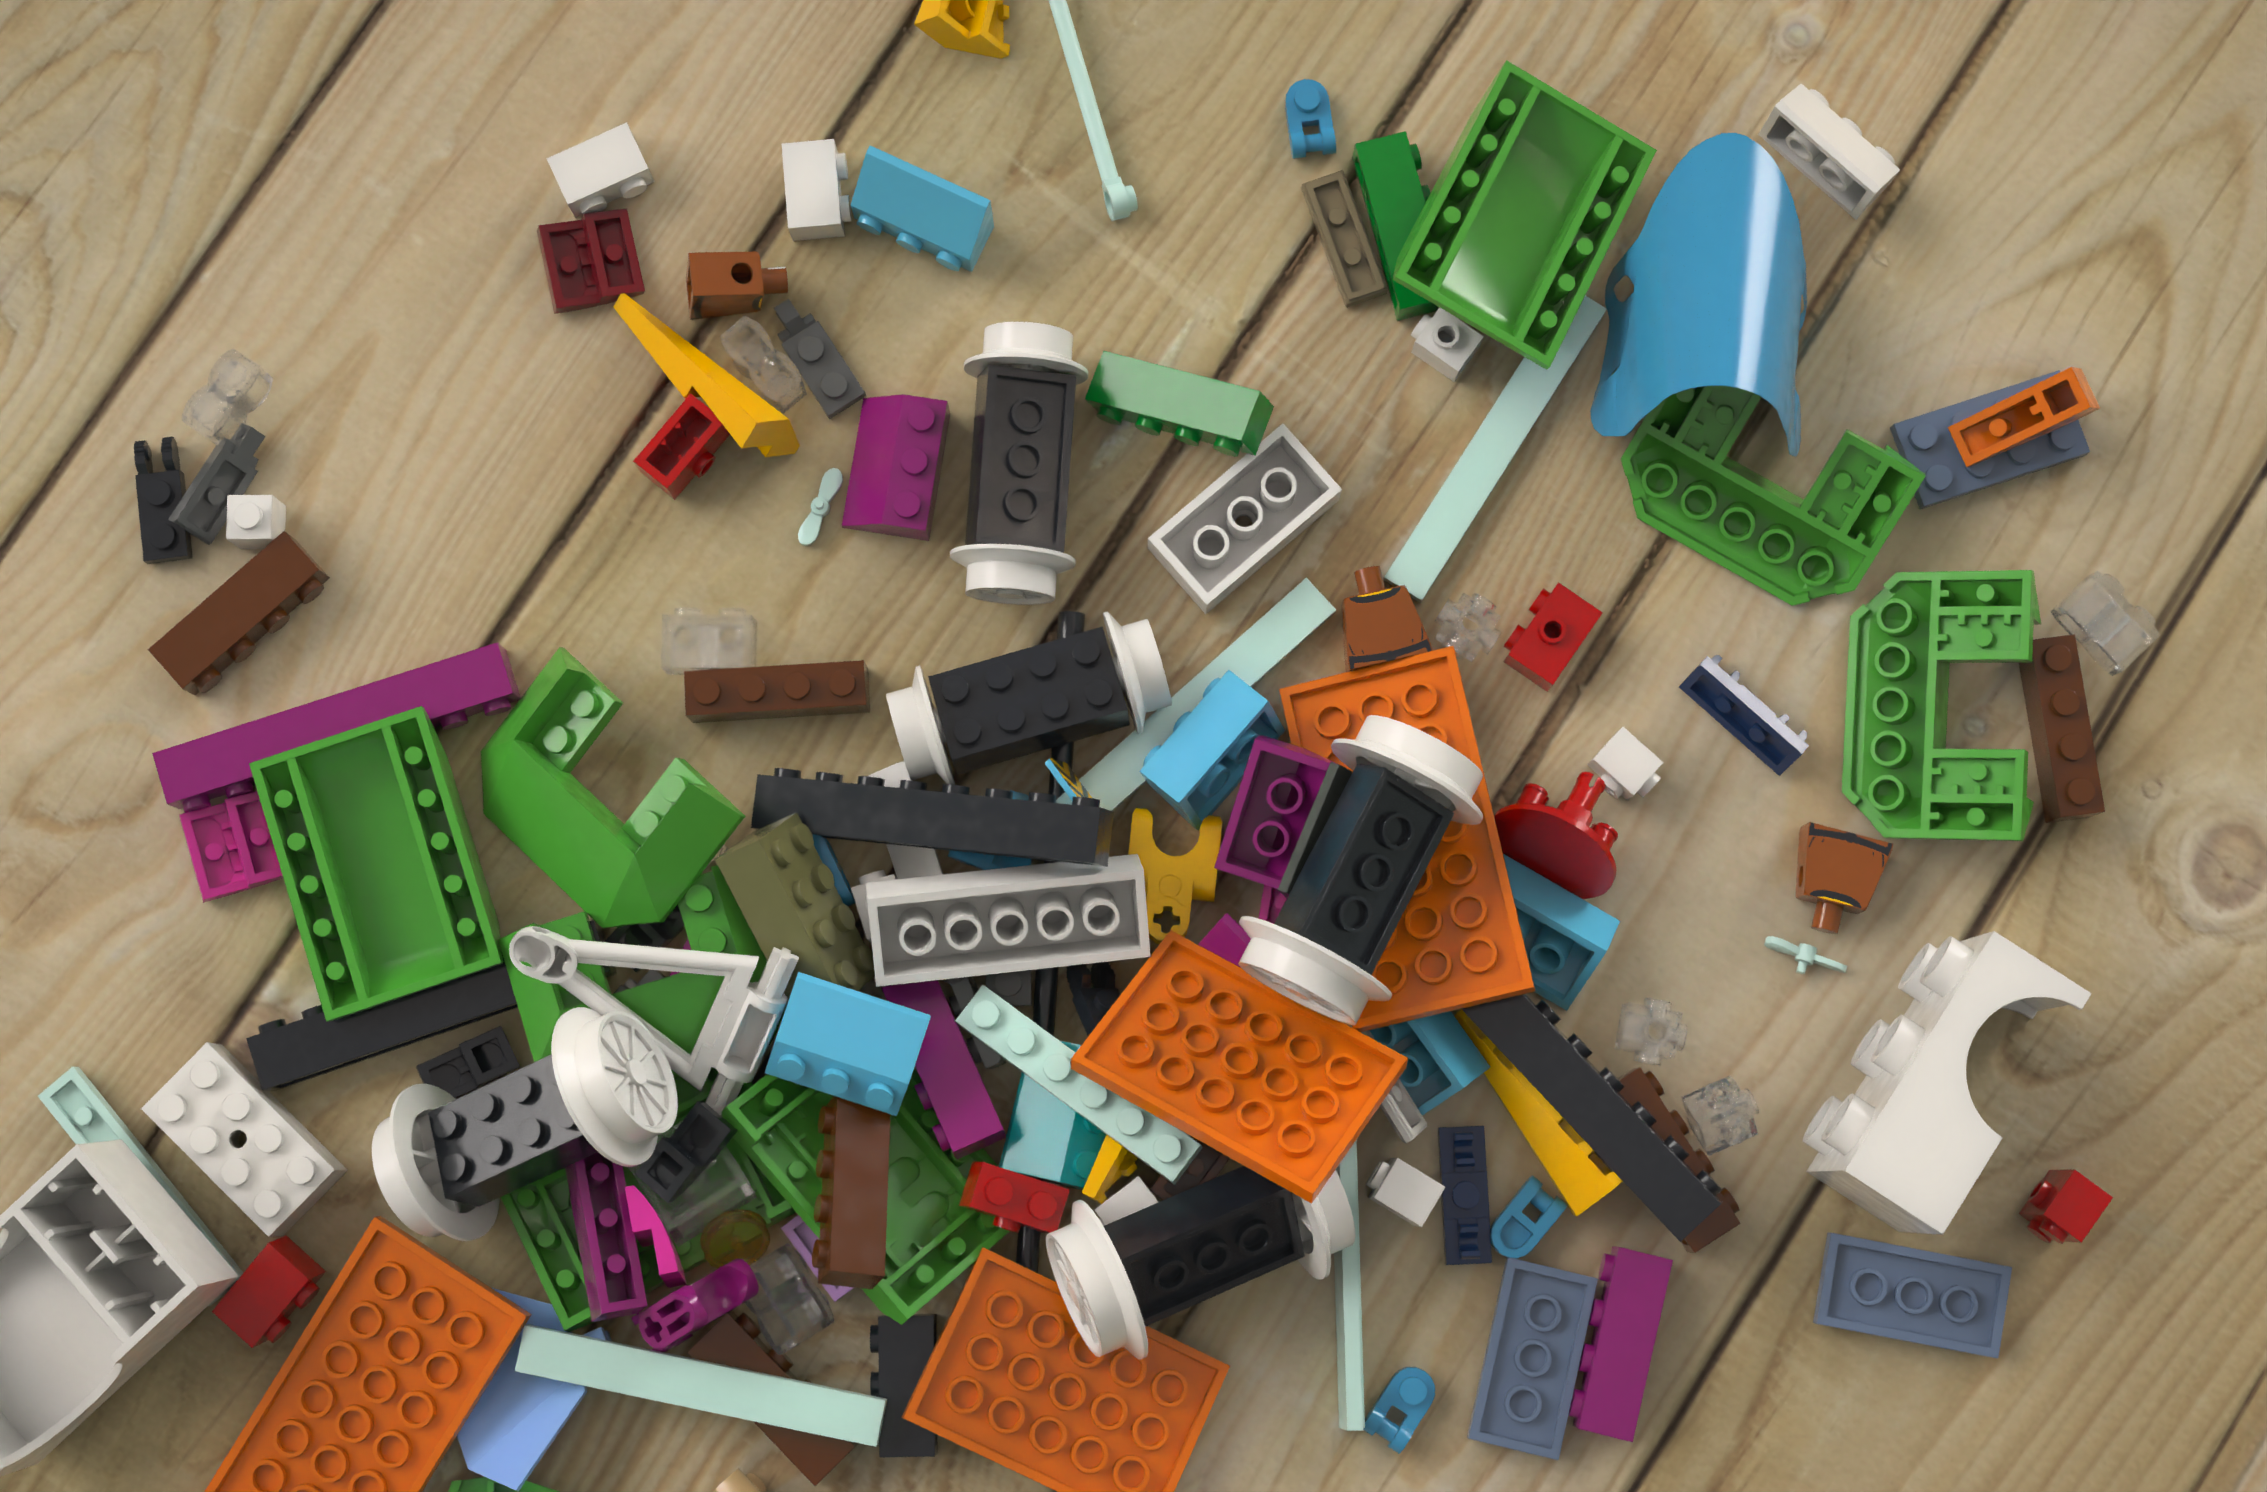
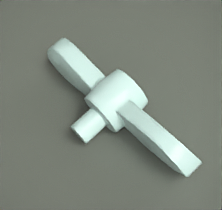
M837 468L829 469L824 474L818 497L811 502V512L799 529L798 539L803 546H809L816 541L822 519L830 512L829 503L842 486L843 476Z
M1768 936L1765 939V947L1795 956V961L1799 962L1796 970L1797 973L1805 974L1807 965L1811 966L1813 963L1846 973L1847 965L1817 955V948L1812 945L1800 943L1799 946H1796L1784 939Z

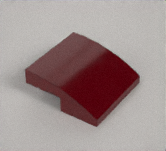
M627 208L585 213L582 220L538 225L537 235L554 314L613 303L623 293L630 298L644 294L645 288Z

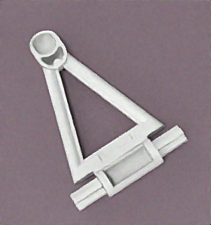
M529 926L519 930L513 936L509 947V955L513 965L523 974L546 983L559 984L601 1015L610 1011L621 1010L640 1020L659 1043L671 1070L699 1091L702 1090L711 1067L715 1068L718 1074L705 1103L720 1116L724 1108L738 1097L743 1084L752 1082L788 1003V998L784 991L799 960L798 956L791 954V950L784 947L780 950L774 947L759 982L751 983L749 981L756 968L759 956L575 940L538 926ZM520 961H522V962H527V963H529L532 967L526 966V965L522 964ZM578 963L725 977L690 1055L579 971L577 965Z

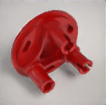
M1581 772L1567 800L1560 802L1557 808L1546 806L1549 797H1547L1548 793L1543 787L1533 783L1525 784L1516 804L1505 806L1494 814L1503 854L1581 899L1595 898L1606 893L1616 877V863L1610 849L1617 840L1618 833L1612 826L1602 822L1597 825L1594 823L1589 827L1593 819L1591 812L1601 793L1605 790V782L1598 777L1593 786L1590 787L1589 783L1594 774Z

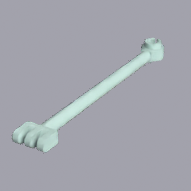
M1048 0L1102 180L1107 213L1112 221L1130 217L1131 212L1138 209L1136 194L1132 185L1124 186L1121 177L1118 176L1067 1Z

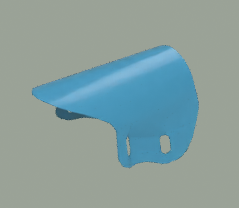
M1721 133L1706 139L1692 148L1676 165L1655 199L1638 239L1616 264L1608 277L1605 289V306L1609 315V330L1600 380L1590 410L1593 428L1602 436H1626L1642 418L1673 394L1705 386L1734 387L1759 395L1777 410L1787 436L1789 454L1797 457L1801 443V406L1795 387L1799 331L1803 326L1807 308L1806 261L1803 253L1800 223L1791 192L1784 175L1773 157L1761 145L1745 135ZM1626 275L1633 283L1634 291L1624 302H1621L1616 298L1614 287ZM1803 295L1804 310L1801 313V298Z

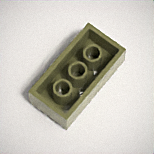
M797 812L752 832L715 859L767 961L774 947L780 950L782 947L791 950V954L799 957L784 991L788 1001L798 972L859 991L875 977L873 952L864 944L855 926L852 911L843 903L834 885V877L831 870L823 864L814 846L812 833L802 823Z

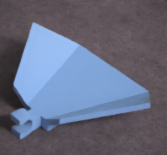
M494 1289L532 1314L526 1325L531 1324L564 1331L552 1304ZM602 1327L583 1335L612 1341L607 1330L604 1331ZM523 1330L457 1435L468 1470L518 1492L587 1393L586 1386L515 1372Z

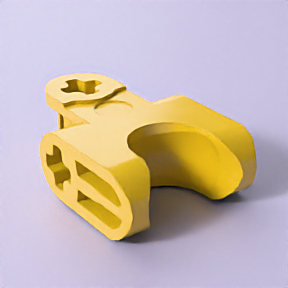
M1135 808L1132 814L1128 855L1138 854L1144 869L1149 938L1154 943L1159 945L1168 934L1161 932V924L1154 923V918H1162L1163 911L1172 912V919L1180 922L1179 925H1173L1170 930L1185 937L1189 927L1191 901L1214 902L1218 870L1214 866L1220 850L1222 831L1220 816L1208 815L1202 820L1198 842L1190 852L1181 856H1171L1160 851L1154 842L1152 835L1153 815L1146 808Z

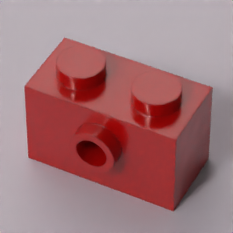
M690 394L633 462L643 475L675 500L695 476L700 478L711 468L716 459L713 454L729 437L730 433L710 408Z
M1559 582L1551 593L1543 588L1529 608V611L1535 615L1526 629L1518 624L1504 644V647L1510 653L1503 662L1547 692L1603 613Z
M973 1161L959 1206L993 1216L994 1221L992 1225L1005 1230L1019 1233L1020 1227L1024 1226L1043 1233H1051L1058 1230L1070 1190L989 1163Z
M2075 1169L2049 1170L2045 1177L2031 1191L2028 1201L2019 1214L2030 1222L2026 1228L2047 1243H2051L2052 1240L2060 1244L2064 1242L2082 1243L2113 1197Z
M285 1235L269 1242L212 1312L251 1348L268 1340L274 1343L291 1326L292 1322L288 1317L296 1307L304 1308L317 1295L320 1288L316 1283L326 1271Z

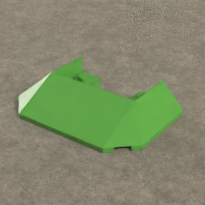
M1728 386L1691 388L1666 398L1645 416L1621 457L1625 476H1627L1637 518L1792 606L1835 593L1838 595L1855 591L1926 477V474L1887 444L1882 449L1846 429L1807 495L1802 499L1726 456L1761 398L1759 395Z
M2034 571L1896 572L1883 584L1884 588L1866 605L1862 604L1850 616L1842 793L1868 818L1884 838L2023 841L2034 804L2032 800L2027 798L2028 751L2025 749H1946L1950 663H2032L2034 625H2041Z
M559 647L481 750L483 814L602 928L664 922L746 816L685 759L676 757L624 824L571 774V771L623 705V702L565 648Z
M718 865L712 866V871L701 874L678 903L691 950L759 956L756 968L749 981L751 983L759 982L767 959ZM580 912L542 925L532 923L525 926L542 927L569 939L595 941L587 912ZM517 930L498 939L533 1060L536 1062L552 1054V1034L556 1022L561 1015L577 1007L591 1008L559 984L546 983L527 976L513 965L509 955V947L513 936L519 931ZM520 961L522 964L532 967L529 963ZM578 963L577 969L611 994L603 965ZM681 972L611 995L691 1055L725 976ZM784 1010V1012H783V1014H782V1016H781V1018H780V1021H779V1023H778V1025H777V1027H776V1030H775V1032H774V1034H773V1036H772V1039H771L769 1045L771 1044L773 1038L775 1037V1035H776V1033H777V1031H778V1029H779L778 1027H779V1025H780V1023H781V1021H782V1019H783L785 1010Z

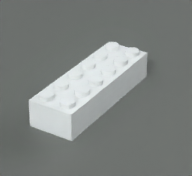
M1138 854L1109 857L1107 867L1056 862L865 883L876 987L1151 957L1144 869Z

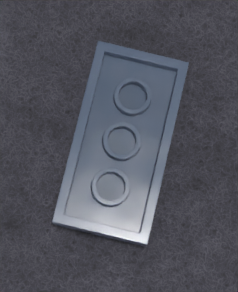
M2060 370L1893 424L1890 430L1899 454L1926 474V477L1914 494L1919 509L1921 510L2053 467L2090 453L2079 420H2076L1973 466L1966 467L1948 429L1949 426L2060 373Z
M1827 1232L1813 1323L1999 1358L2012 1267Z
M1506 1257L1468 1429V1439L1559 1460L1598 1278Z

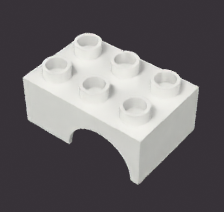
M1995 931L1962 941L1949 936L1939 948L1934 947L1930 943L1923 946L1909 964L1898 986L1900 990L1914 998L1906 1013L1899 1015L1891 1025L1882 1019L1878 1020L1865 1035L1852 1057L1851 1065L1866 1074L1856 1093H1851L1843 1102L1831 1096L1816 1113L1803 1137L1804 1143L1818 1151L1806 1172L1898 1232L1943 1235L2003 1138L1982 1119L1973 1104L1967 1085L1966 1064L1972 1040L1981 1025L2000 1008L2018 1012L2030 1019H2033L2038 1011L2066 1005L2082 1010L2092 994Z
M122 1139L76 1144L0 1215V1229L2 1228L0 1233V1477L36 1465L42 1461L239 1277Z

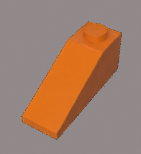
M2070 367L1949 426L1948 429L1966 467H1970L2057 430L2100 409L2082 369Z

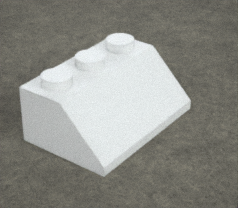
M1803 84L1798 85L1775 105L1758 134L1855 220L1886 189L1900 171L1895 166L1893 157L1885 149L1871 145L1862 137L1860 128L1853 121L1847 118H1840L1829 108L1828 101L1821 93L1814 89L1808 90Z

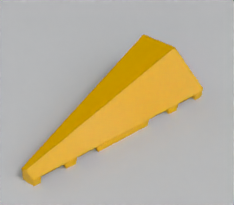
M923 0L914 25L944 48L999 59L1009 56L1010 44L1004 43L1003 22L1009 18V6L1003 4V0Z

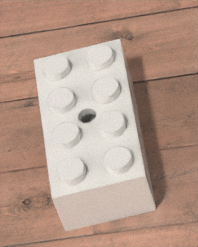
M1282 423L1261 441L1256 456L1246 454L1148 538V550L1200 609L1207 614L1337 503L1342 489ZM1240 516H1247L1251 519L1252 525L1242 527L1237 525L1235 521Z
M206 1042L141 1108L268 1237L284 1236L347 1171L269 1091L262 1090L260 1082L221 1044ZM243 1131L246 1134L247 1141L243 1147H240L239 1136Z

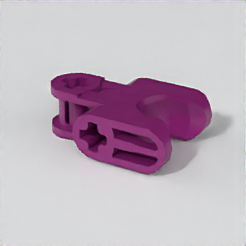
M737 1258L695 1283L685 1285L670 1293L657 1303L632 1317L631 1320L635 1326L639 1324L642 1337L653 1347L652 1350L667 1352L691 1338L693 1333L756 1296L759 1291V1285L750 1266L743 1259Z

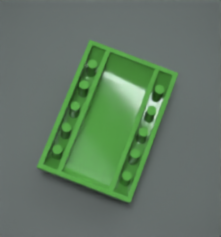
M1506 60L1471 114L1397 258L1393 280L1547 370L1550 368L1657 150Z
M423 706L249 763L326 1022H331L503 964L502 951L498 941L501 938L498 918L447 754Z

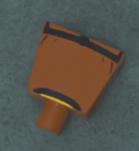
M759 252L688 253L686 285L690 320L761 311L764 295L788 293L786 267L761 268Z
M1371 566L1355 571L1354 575L1359 595L1347 597L1342 603L1345 671L1349 672L1433 651L1406 586L1401 585L1385 589L1380 566Z
M1812 822L1801 826L1798 844L1796 898L1816 904L1811 925L1812 929L1829 934H1838L1843 911L1853 914L1866 911L1891 854L1893 843Z

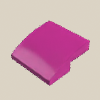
M257 791L225 799L222 804L179 814L203 903L283 878Z
M634 1185L625 1187L634 1236L642 1247L654 1245L659 1275L668 1288L687 1285L678 1252L654 1208Z

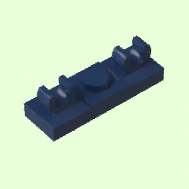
M1715 655L1712 658L1707 656L1681 683L1679 688L1780 776L1809 747L1805 742L1807 732L1803 729L1797 735L1785 725L1790 717L1787 714L1779 718L1776 717V714L1743 684L1740 685L1737 682L1740 677V673L1737 670L1731 675L1726 673L1718 665L1722 660L1720 655Z
M1484 1126L1437 1128L1440 1183L1445 1186L1441 1194L1445 1265L1492 1263Z

